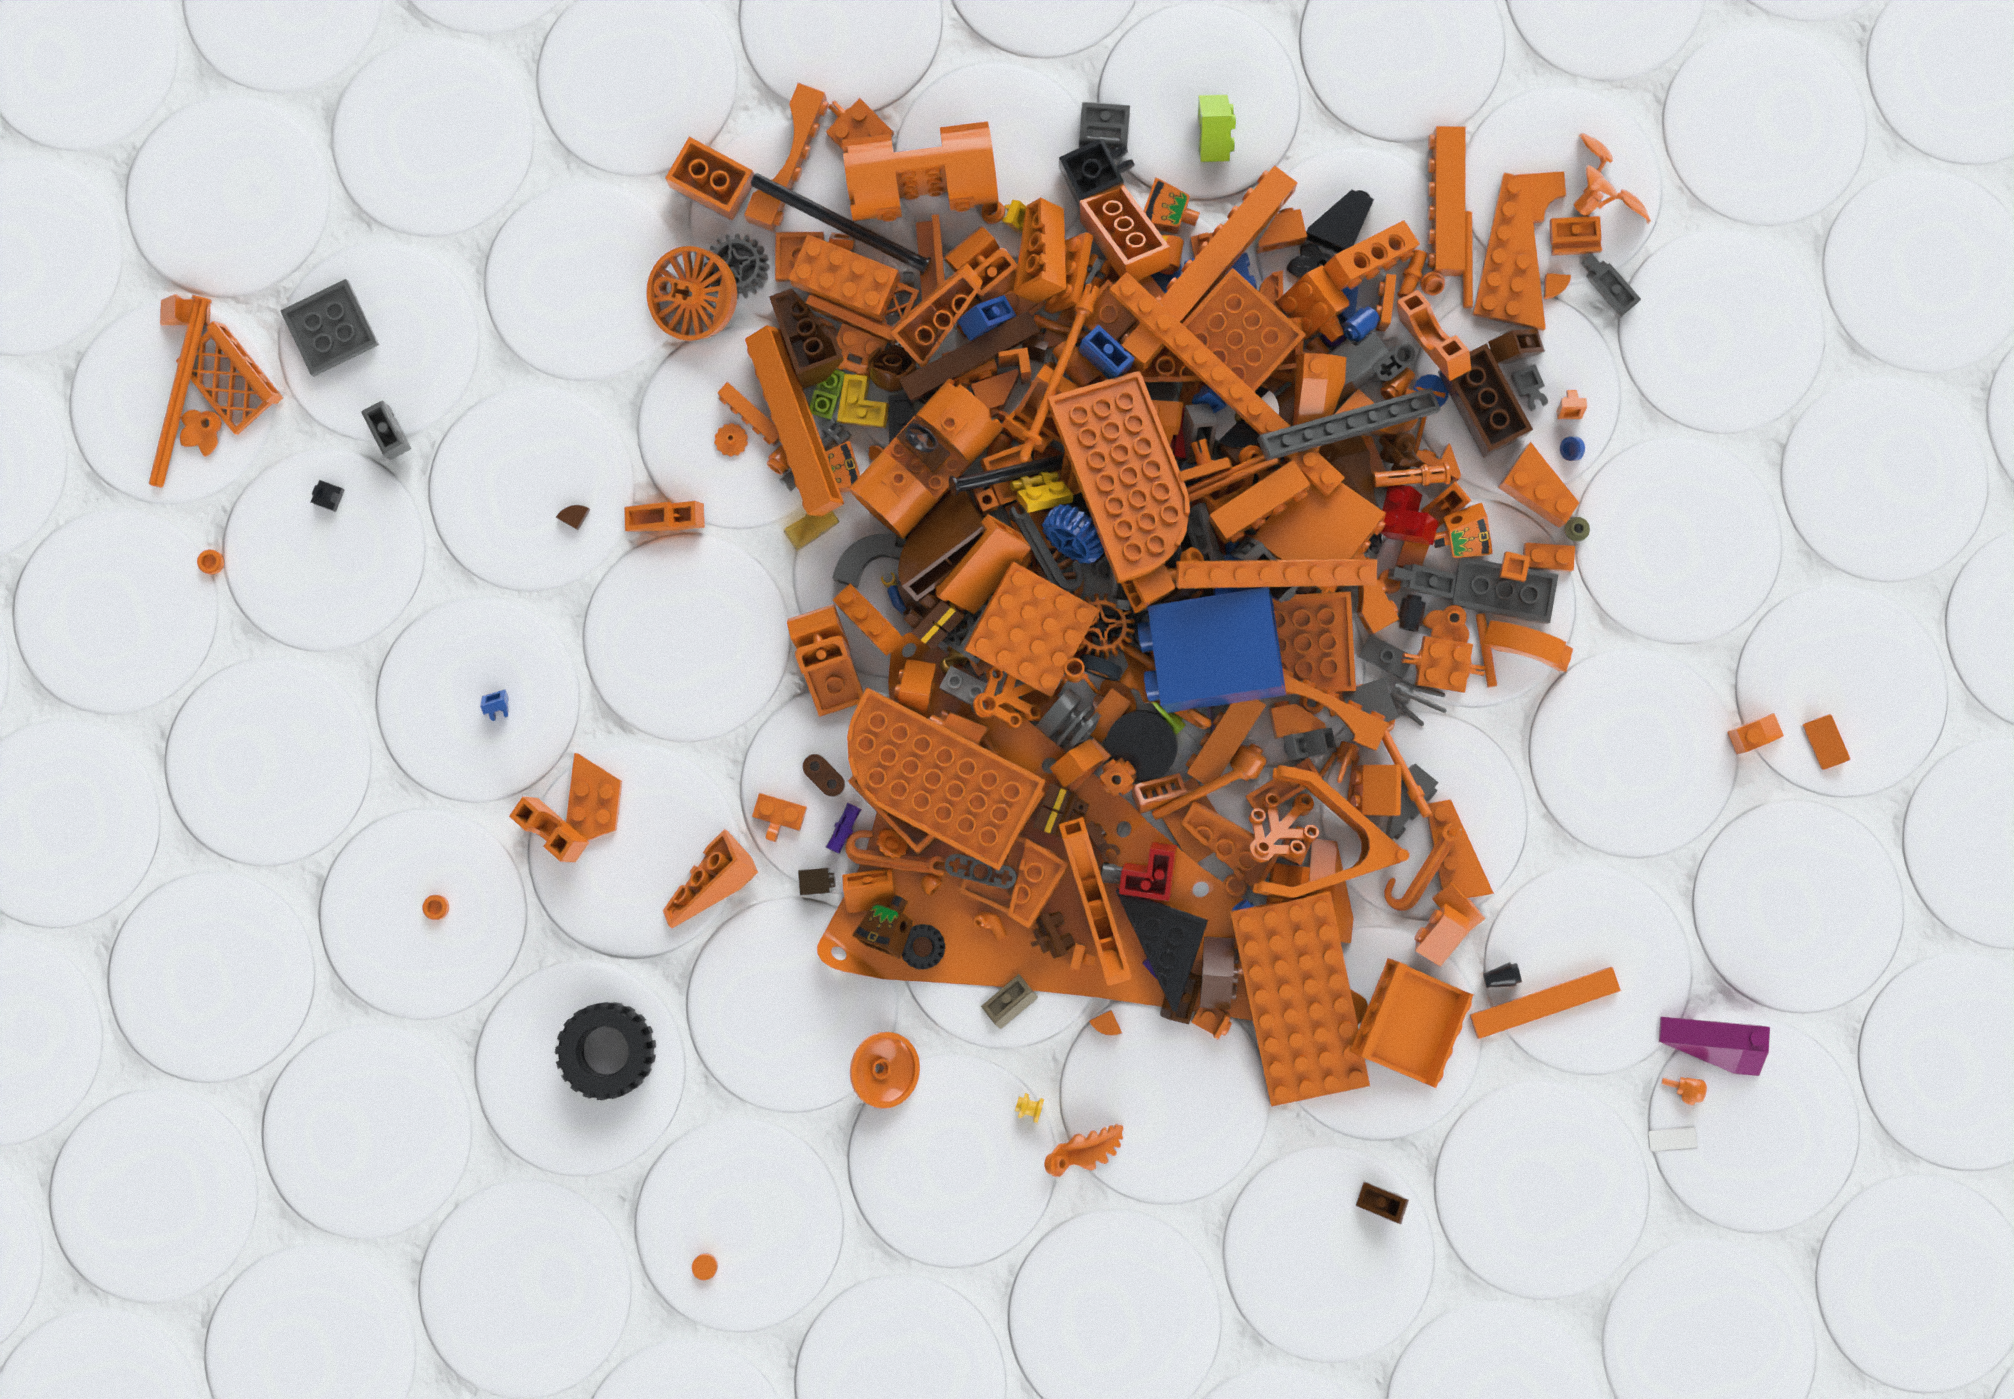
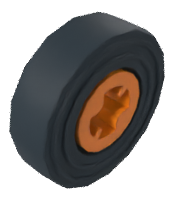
M1082 654L1079 659L1084 663L1085 672L1111 681H1118L1120 679L1122 668L1117 664L1092 655Z

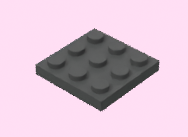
M347 279L280 310L313 377L379 345Z

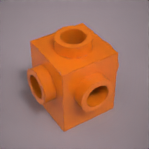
M1121 757L1116 762L1112 759L1101 767L1103 771L1099 776L1101 778L1100 784L1107 793L1112 792L1114 796L1119 793L1125 795L1134 788L1132 783L1135 782L1137 777L1135 775L1136 770L1129 761L1125 762ZM1114 775L1121 777L1120 783H1116L1113 779Z

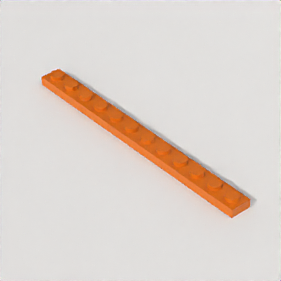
M1128 272L1110 288L1109 293L1257 433L1262 435L1291 427ZM1314 448L1283 456L1288 462L1294 460L1307 480L1325 497L1345 478Z

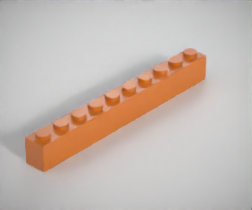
M1275 165L1269 172L1265 170L1257 181L1259 184L1254 190L1250 188L1242 198L1244 202L1239 207L1234 206L1227 216V222L1224 225L1220 223L1213 231V238L1210 242L1207 243L1205 241L1197 251L1198 256L1193 261L1190 259L1186 262L1181 270L1183 272L1178 279L1174 277L1166 287L1168 291L1163 297L1159 295L1156 298L1181 323L1208 296L1295 193L1298 182ZM1137 320L1135 324L1137 326L1132 333L1127 332L1121 339L1120 344L1125 352L1127 351L1135 358L1132 364L1143 372L1165 345Z

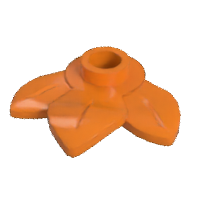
M188 410L181 416V421L185 427L180 433V444L185 447L198 445L202 455L207 457L218 444L216 433L221 429V419L212 411L201 413L197 410Z
M1450 605L1444 610H1433L1425 616L1422 624L1432 629L1430 637L1464 643L1468 642L1469 630L1465 625L1467 615L1461 606ZM1453 613L1459 615V619L1456 622L1450 621V615Z

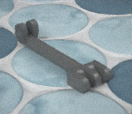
M834 418L822 428V432L826 435L821 440L825 450L833 442L838 446L845 443L851 437L848 431L841 437L839 436L844 430L842 425H839L834 431L832 430L837 424V420ZM792 470L780 479V482L786 485L789 491L796 487Z

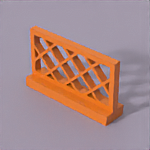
M899 282L894 294L906 291L912 294L908 303L899 306L895 295H893L896 307L888 310L885 316L898 311L900 318H903L912 310L920 293L919 290ZM809 294L806 305L810 310L887 341L888 344L893 346L898 345L899 342L890 333L893 327L887 324L885 317L883 322H880Z
M212 321L206 327L208 331L200 338L197 349L199 352L196 353V356H199L198 370L192 369L190 379L235 435H238L273 403L278 404L283 399V396L227 326ZM211 338L216 343L215 354L205 353L206 343ZM205 356L215 357L214 371L204 370ZM221 357L228 358L231 361L230 372L220 371ZM204 373L214 374L213 388H206L204 386ZM220 375H230L229 389H219ZM236 376H243L246 380L245 391L235 390ZM218 392H228L227 406H220L217 402ZM234 393L244 394L243 408L233 407ZM250 394L258 395L263 401L256 409L249 408ZM233 410L243 411V419L237 426L232 421Z

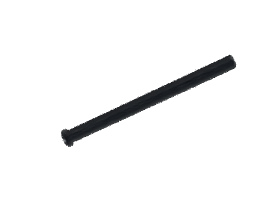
M758 173L754 174L751 180L752 187L919 270L922 276L927 270L931 257L927 259Z
M1064 454L959 478L950 476L948 481L949 489L953 496H957L959 492L1016 480L1024 476L1038 475L1046 471L1060 470Z

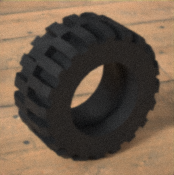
M603 1002L578 1010L572 1018L564 1023L563 1026L565 1028L559 1032L557 1037L559 1045L555 1046V1054H558L559 1061H556L557 1068H561L563 1072L561 1077L565 1082L568 1081L571 1084L570 1088L573 1091H579L583 1093L584 1097L589 1099L592 1097L597 1098V1100L615 1099L632 1092V1090L643 1083L645 1077L649 1076L652 1070L651 1065L655 1062L654 1048H656V1040L652 1039L651 1033H653L651 1026H647L645 1023L646 1019L642 1014L638 1015L634 1008L623 1006L622 1003ZM600 1027L617 1029L625 1037L628 1044L627 1062L619 1071L613 1074L606 1075L595 1072L588 1065L584 1056L586 1038L592 1031Z

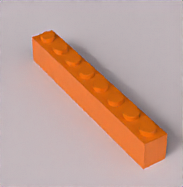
M766 325L745 338L748 347L747 353L753 361L755 375L761 383L763 397L768 403L771 419L779 433L778 439L784 447L787 464L793 472L795 486L802 497V506L808 515L822 517L843 505L844 501L801 383L794 369L781 329Z

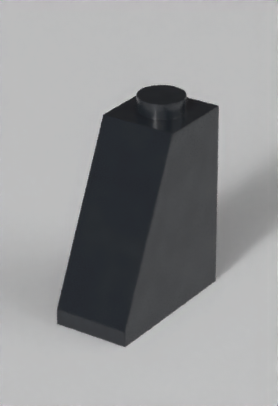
M1350 190L1308 227L1306 240L1334 253H1339L1353 246L1374 199L1365 191Z

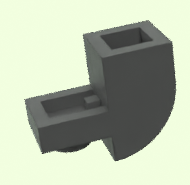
M1332 728L1284 736V751L1288 755V760L1291 761L1337 752Z

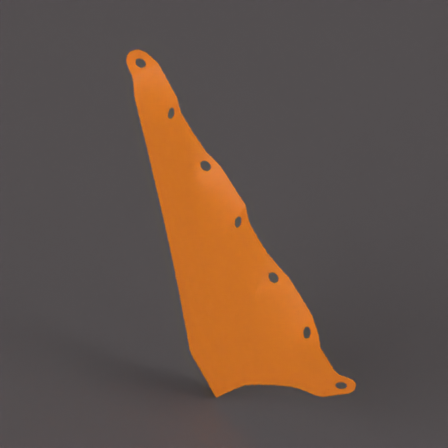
M912 632L903 635L904 641L890 654L889 699L898 703V700L894 699L896 684L901 685L898 683L899 671L905 668L907 659L936 663L930 717L933 714L940 718L944 708L949 710V713L963 717L969 716L973 721L990 727L986 734L995 748L998 747L1000 751L997 754L998 756L1046 780L1041 790L1045 795L1019 836L1056 852V857L1068 863L1069 867L1039 916L1045 913L1051 914L1060 911L1065 924L1056 928L1059 937L1070 933L1075 941V945L1076 942L1086 945L1084 953L1096 956L1094 966L1081 963L1080 970L1070 968L1075 945L1066 951L1067 954L1053 959L1050 950L1043 953L1039 945L1032 947L1030 943L1037 940L1033 930L1039 928L1036 921L1031 929L1008 916V913L960 893L959 889L964 879L950 875L944 865H937L935 867L936 870H943L945 876L939 878L943 883L931 896H928L921 887V880L924 876L928 875L927 873L892 869L895 895L908 901L903 913L912 920V927L919 924L931 925L938 929L944 937V956L938 964L929 969L919 970L909 966L903 960L902 955L898 959L863 945L852 935L869 910L848 913L844 897L817 945V954L821 961L829 967L843 972L886 980L1004 987L1020 974L1033 991L1097 997L1162 1007L1165 994L1158 980L1142 964L1147 959V956L1116 893L1117 888L1120 889V884L1103 882L1132 979L1107 986L1063 838L1033 827L1041 806L1063 814L1061 811L1043 805L1050 783L1078 795L1079 799L1089 804L1085 817L1072 812L1069 821L1083 817L1085 825L1091 821L1095 825L1100 823L1107 834L1103 837L1106 843L1114 844L1119 848L1120 854L1118 855L1113 849L1106 851V856L1109 859L1106 863H1112L1119 867H1123L1125 863L1148 866L1152 842L1175 844L1154 828L1119 794L1114 796L1112 792L1107 793L1100 784L1101 779L1094 773L1074 792L1068 786L1064 788L1054 773H1046L1042 769V763L1046 758L1051 757L1056 761L1066 754L1063 748L1057 746L1055 742L1022 715H1020L1021 725L1017 728L1009 729L1005 726L1003 720L993 715L988 718H982L973 713L970 705L948 695L939 688L946 676L940 669V662L948 654L938 646L932 650ZM909 643L915 644V653L910 657H904L902 654L904 646ZM954 664V665H953V667H955V668H957V669H959V670H961V671H963V672H965V673L971 675L972 677L978 679L975 675H973L971 672H969L966 668H963V666H962L961 664ZM1006 703L998 705L1009 713L1019 714ZM1011 717V723L1014 725L1015 720ZM877 812L872 827L874 836L869 838L866 850L881 852L879 846L876 845V836L879 831L884 828L890 829L891 827ZM1122 821H1126L1131 825V832L1127 837H1120L1117 834V826ZM1089 836L1093 852L1097 861V865L1101 873L1102 864L1105 861L1102 859L1099 849L1096 847V845ZM938 838L934 839L919 855L907 844L908 850L905 854L925 858L942 857L945 862L952 854L972 857ZM1177 847L1170 900L1147 899L1207 919L1208 924L1204 936L1234 938V948L1238 949L1230 912L1243 899L1240 896L1230 895L1226 891L1225 883L1203 869ZM956 858L955 861H950L949 866L953 867V872H957L958 869L966 870L964 874L966 875L971 860H968V865L960 863V858ZM860 865L856 873L885 868ZM1198 882H1204L1209 887L1208 893L1203 897L1195 896L1193 893V887ZM1228 887L1230 892L1236 894L1232 889ZM983 911L996 914L1008 935L997 941L991 929L977 928L973 924V918L977 913ZM1204 936L1191 973L1202 976ZM919 937L913 943V950L918 956H928L932 951V943L926 937ZM832 948H842L846 952V958L844 960L834 958L831 953ZM1238 974V983H1233L1237 984L1236 1000L1231 999L1230 1009L1222 1010L1228 1012L1230 1017L1253 1021L1244 976H1239ZM1200 989L1193 1009L1194 1012H1196L1200 1005ZM1351 990L1357 1024L1359 1025L1364 1018L1368 1003L1363 996Z

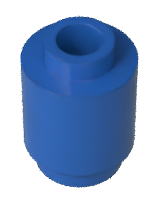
M1370 306L1360 308L1343 323V333L1350 341L1360 342L1377 327V323L1380 320L1378 313Z

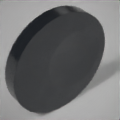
M1135 710L1122 715L1114 722L1107 734L1105 749L1111 755L1108 761L1114 759L1116 762L1122 757L1125 762L1129 761L1136 770L1135 775L1137 777L1135 782H1146L1162 777L1172 767L1178 752V739L1175 730L1163 716L1148 710Z

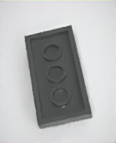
M1468 557L1459 558L1456 573L1457 580L1451 605L1539 623H1550L1558 581L1557 574L1528 569L1526 581L1520 582L1499 577L1502 565L1500 563Z

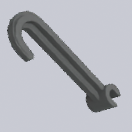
M1021 504L1018 508L1022 515L1018 514L1015 508L1012 507L1009 511V517L1017 524L1022 535L1031 546V551L1048 581L1069 593L1078 589L1083 581V572L1077 561L1072 563L1076 579L1074 582H1068L1064 578L1029 513Z

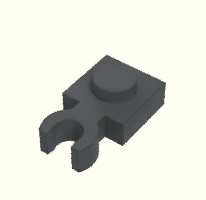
M1536 364L1512 373L1511 377L1520 398L1525 395L1529 398L1527 406L1530 411L1536 409L1535 399L1540 400L1542 406L1548 404L1547 397L1539 391L1545 385Z

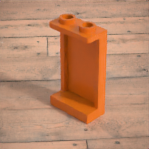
M989 514L982 520L987 529L986 532L947 578L935 587V594L942 601L947 602L949 600L959 610L964 611L966 609L973 614L979 610L997 589L1011 561L1018 564L1031 549V546L1021 533Z

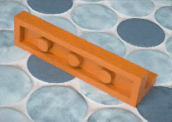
M939 214L932 215V221L916 222L918 254L927 259L931 257L924 275H920L922 300L945 282Z

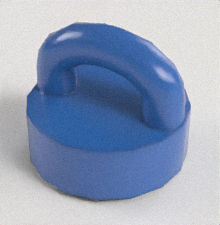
M1577 436L1564 438L1560 444L1561 456L1567 461L1580 460L1585 453L1584 441Z

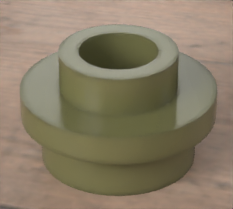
M1573 517L1567 521L1564 530L1570 540L1579 542L1588 537L1590 526L1584 518ZM1575 525L1581 526V533L1575 532Z

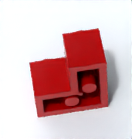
M1388 486L1382 511L1386 513L1383 521L1386 524L1380 532L1388 539L1433 545L1439 521L1428 513L1418 512L1423 495L1412 486Z
M1152 842L1148 866L1125 863L1121 872L1119 894L1169 901L1172 894L1177 845Z

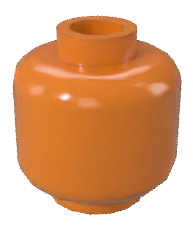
M1251 743L1250 746L1240 745L1230 760L1232 770L1241 767L1244 772V776L1241 779L1245 781L1257 779L1267 763L1266 757L1262 754L1264 750L1254 743Z

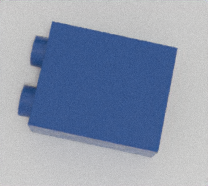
M1268 587L1148 606L1149 621L1138 623L1141 650L1143 653L1154 652L1156 670L1144 672L1147 697L1149 701L1160 700V705L1167 713L1286 695L1273 598Z

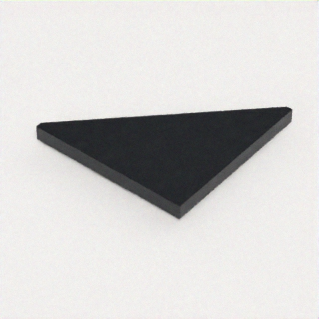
M1117 888L1116 893L1172 1011L1177 1012L1208 920L1144 897L1119 894V889Z

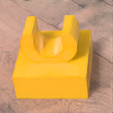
M1012 200L1011 204L1004 206L1008 212L1001 221L1015 232L1022 233L1026 206L1021 201Z

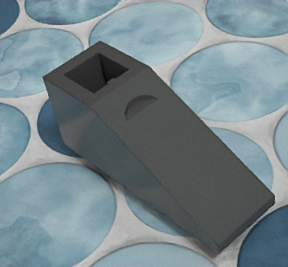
M1412 764L1408 769L1417 786H1421L1425 794L1423 796L1424 799L1430 801L1437 792L1435 787L1439 782L1417 764ZM1402 777L1400 816H1389L1386 835L1396 840L1405 832V823L1409 819L1413 821L1420 813L1415 802L1410 800L1407 794L1408 789Z

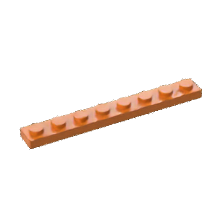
M1376 559L1177 561L1176 569L1177 588L1376 585L1377 580Z

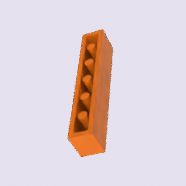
M1436 126L1434 132L1428 138V149H1432V158H1429L1428 173H1432V182L1428 184V197H1432V205L1428 207V220H1432V229L1428 231V244H1432V253L1428 254L1427 263L1428 268H1431V272L1437 271L1443 276H1461L1465 271L1466 127Z

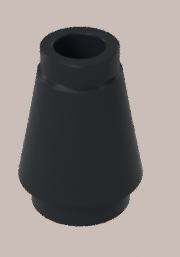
M1509 962L1487 973H1483L1487 988L1517 986L1516 984L1522 983L1517 963L1511 964Z

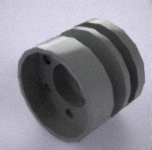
M1071 688L1055 702L1036 726L1047 737L1052 736L1058 731L1061 735L1056 742L1057 746H1060L1065 739L1070 741L1063 750L1065 753L1084 743L1096 729L1097 723L1102 716L1096 712L1088 719L1086 715L1093 708L1090 705L1080 712L1077 707L1081 703L1082 698Z

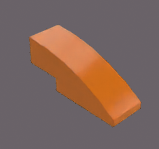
M697 501L661 502L624 507L625 531L627 532L705 528L704 504Z

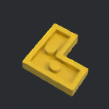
M844 374L837 422L840 424L886 429L889 404L887 402L867 400L870 384L868 376Z

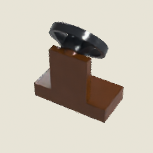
M914 419L897 436V439L932 472L950 456V452L937 441L933 433Z

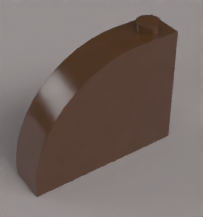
M966 491L959 492L957 496L950 494L933 507L913 529L902 549L898 564L899 579L903 588L915 601H918L941 584L987 530L982 523L983 516Z

